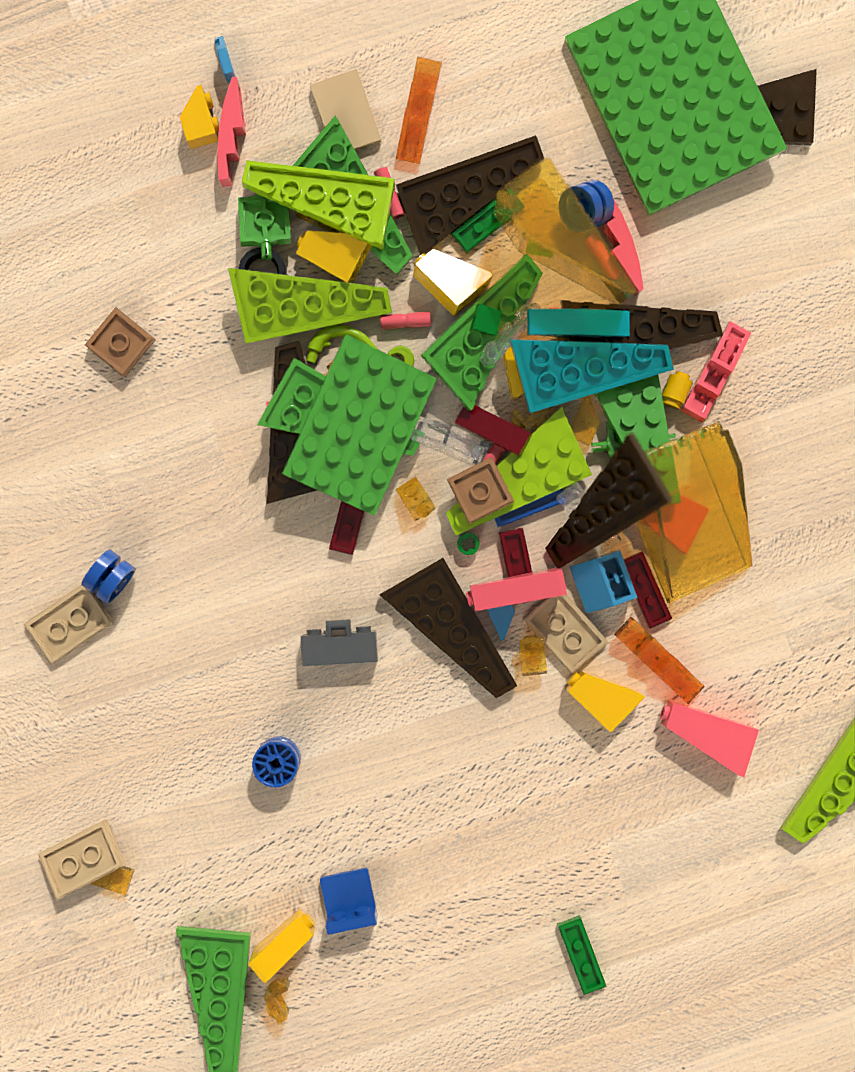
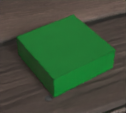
M477 304L470 329L496 336L502 311Z

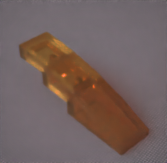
M417 56L396 159L417 164L421 162L442 66L440 61Z
M632 617L614 634L687 704L705 687L677 658L670 654Z

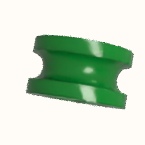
M471 533L461 535L457 542L459 551L465 555L476 553L480 546L477 536ZM469 537L473 538L474 541L472 543H475L474 549L469 548L468 551H465L462 548L464 545H461L462 540H468Z

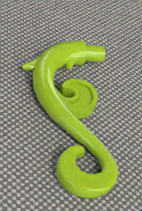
M336 324L324 327L312 337L307 348L309 353L306 361L316 364L318 354L322 353L324 347L331 345L328 341L336 337H344L345 334L376 349L377 347L361 331L350 326ZM400 345L388 352L390 356L400 355L404 360L403 362L414 366V354L408 347Z

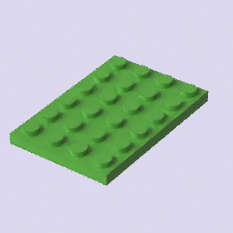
M345 334L282 474L375 516L437 378Z

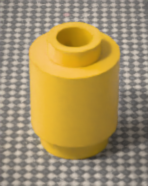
M676 371L675 374H669L662 392L663 404L665 406L680 410L681 405L685 404L693 384L689 380L690 375L680 371Z

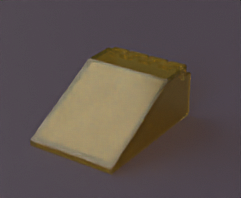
M545 158L504 187L505 191L501 190L497 193L494 214L518 252L524 255L528 254L536 262L613 304H621L637 292L550 158Z
M716 422L680 437V440L677 438L659 445L658 448L654 447L644 451L673 499L669 504L636 523L667 603L676 601L752 567L743 467L729 430H723L721 423Z

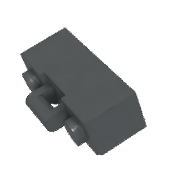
M351 619L326 621V633H322L321 629L306 630L307 634L301 636L302 666L378 661L376 630H371V626H358L356 631H351ZM332 630H346V635H332Z

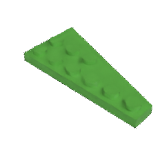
M528 254L523 255L420 355L468 411H472L475 400L480 391L483 390L491 369L495 367L511 336L515 323L518 322L522 315L521 311L527 300L530 299L543 274ZM477 304L502 311L496 336L470 329Z
M294 358L257 425L300 434L326 376ZM414 428L403 454L413 456L425 434Z
M177 926L176 933L180 940L181 954L187 969V980L195 1014L198 1016L199 1031L205 1046V1056L209 1072H238L251 932Z

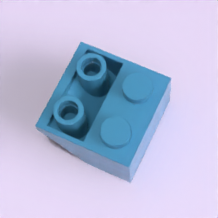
M613 550L569 567L586 613L613 607L637 598L620 550Z

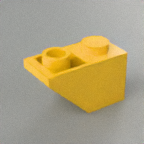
M202 85L196 86L180 115L185 138L191 149L218 142L219 121L217 116L212 117L210 108H214L210 92L205 93Z

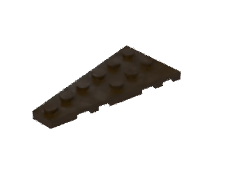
M536 135L396 184L399 198L420 255L426 254L544 161L545 158Z
M633 432L627 434L623 440L624 443L618 451L614 452L608 465L598 474L580 499L579 505L576 509L572 510L563 527L559 528L545 549L557 568L564 567L673 501Z
M444 558L437 560L379 594L495 698L517 687L515 680L472 606L468 605L465 594Z

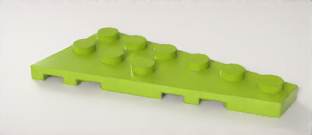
M246 160L241 181L243 188L383 250L395 188V178Z
M228 268L245 343L392 313L387 287Z
M561 407L532 433V437L520 457L511 453L497 466L514 503L470 525L458 502L446 512V516L455 536L591 476L592 473L563 408Z
M855 717L780 827L803 844L824 829L827 823L838 814L842 815L846 812L847 807L855 802Z

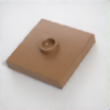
M115 307L85 343V346L125 378L156 339Z
M492 457L447 479L469 525L514 503Z

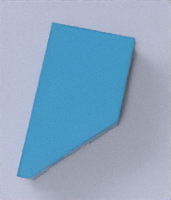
M221 36L215 38L214 42L226 81L230 83L231 78L236 76L224 37Z
M512 605L487 609L501 641L505 639L515 613Z

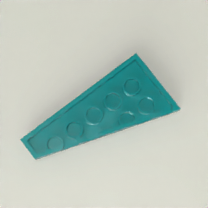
M509 339L528 412L530 413L674 370L668 345Z

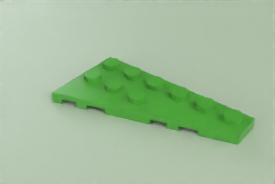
M336 115L293 164V166L368 175ZM389 214L383 250L372 245L370 251L398 275L414 256L391 214Z
M659 375L595 393L594 396L599 400L603 413L609 421L620 445L624 443L623 440L627 434L633 432L671 495L673 501L669 504L679 503L680 498Z

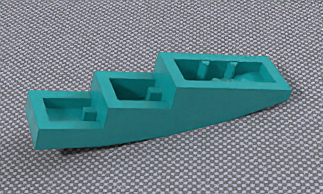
M528 309L527 335L565 338L576 336L625 338L630 336L629 311L599 309Z

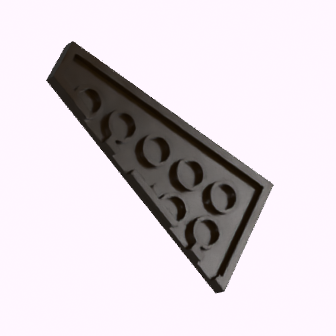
M817 69L757 85L786 145L811 146L814 142Z
M570 300L560 301L562 309L629 311L630 314L629 337L602 336L593 338L576 336L570 338V341L668 345L669 350L723 336L717 311L678 310L666 307L651 308L648 306L612 303L570 302Z
M300 341L275 347L273 394L294 358L306 364ZM273 428L270 430V458L266 504L318 491L282 474L299 437V433Z

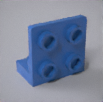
M367 867L320 878L327 913L325 925L327 935L377 925L378 913Z

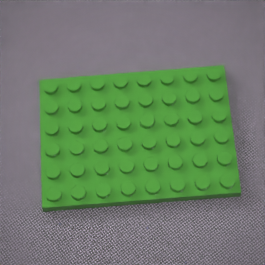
M638 0L565 36V42L648 216L786 151L787 146L716 0Z

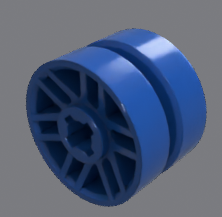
M590 180L565 189L560 196L559 214L562 222L569 230L577 233L588 231L606 224L611 219L614 212L613 195L610 189L598 180Z
M109 549L90 567L81 585L91 593L97 591L96 596L104 603L109 604L126 587L133 577L136 568L127 561L120 563L121 557Z
M276 736L267 739L258 748L252 760V769L255 777L268 787H282L288 784L295 777L301 763L300 751L297 745L286 737ZM275 758L279 759L278 765L275 764Z

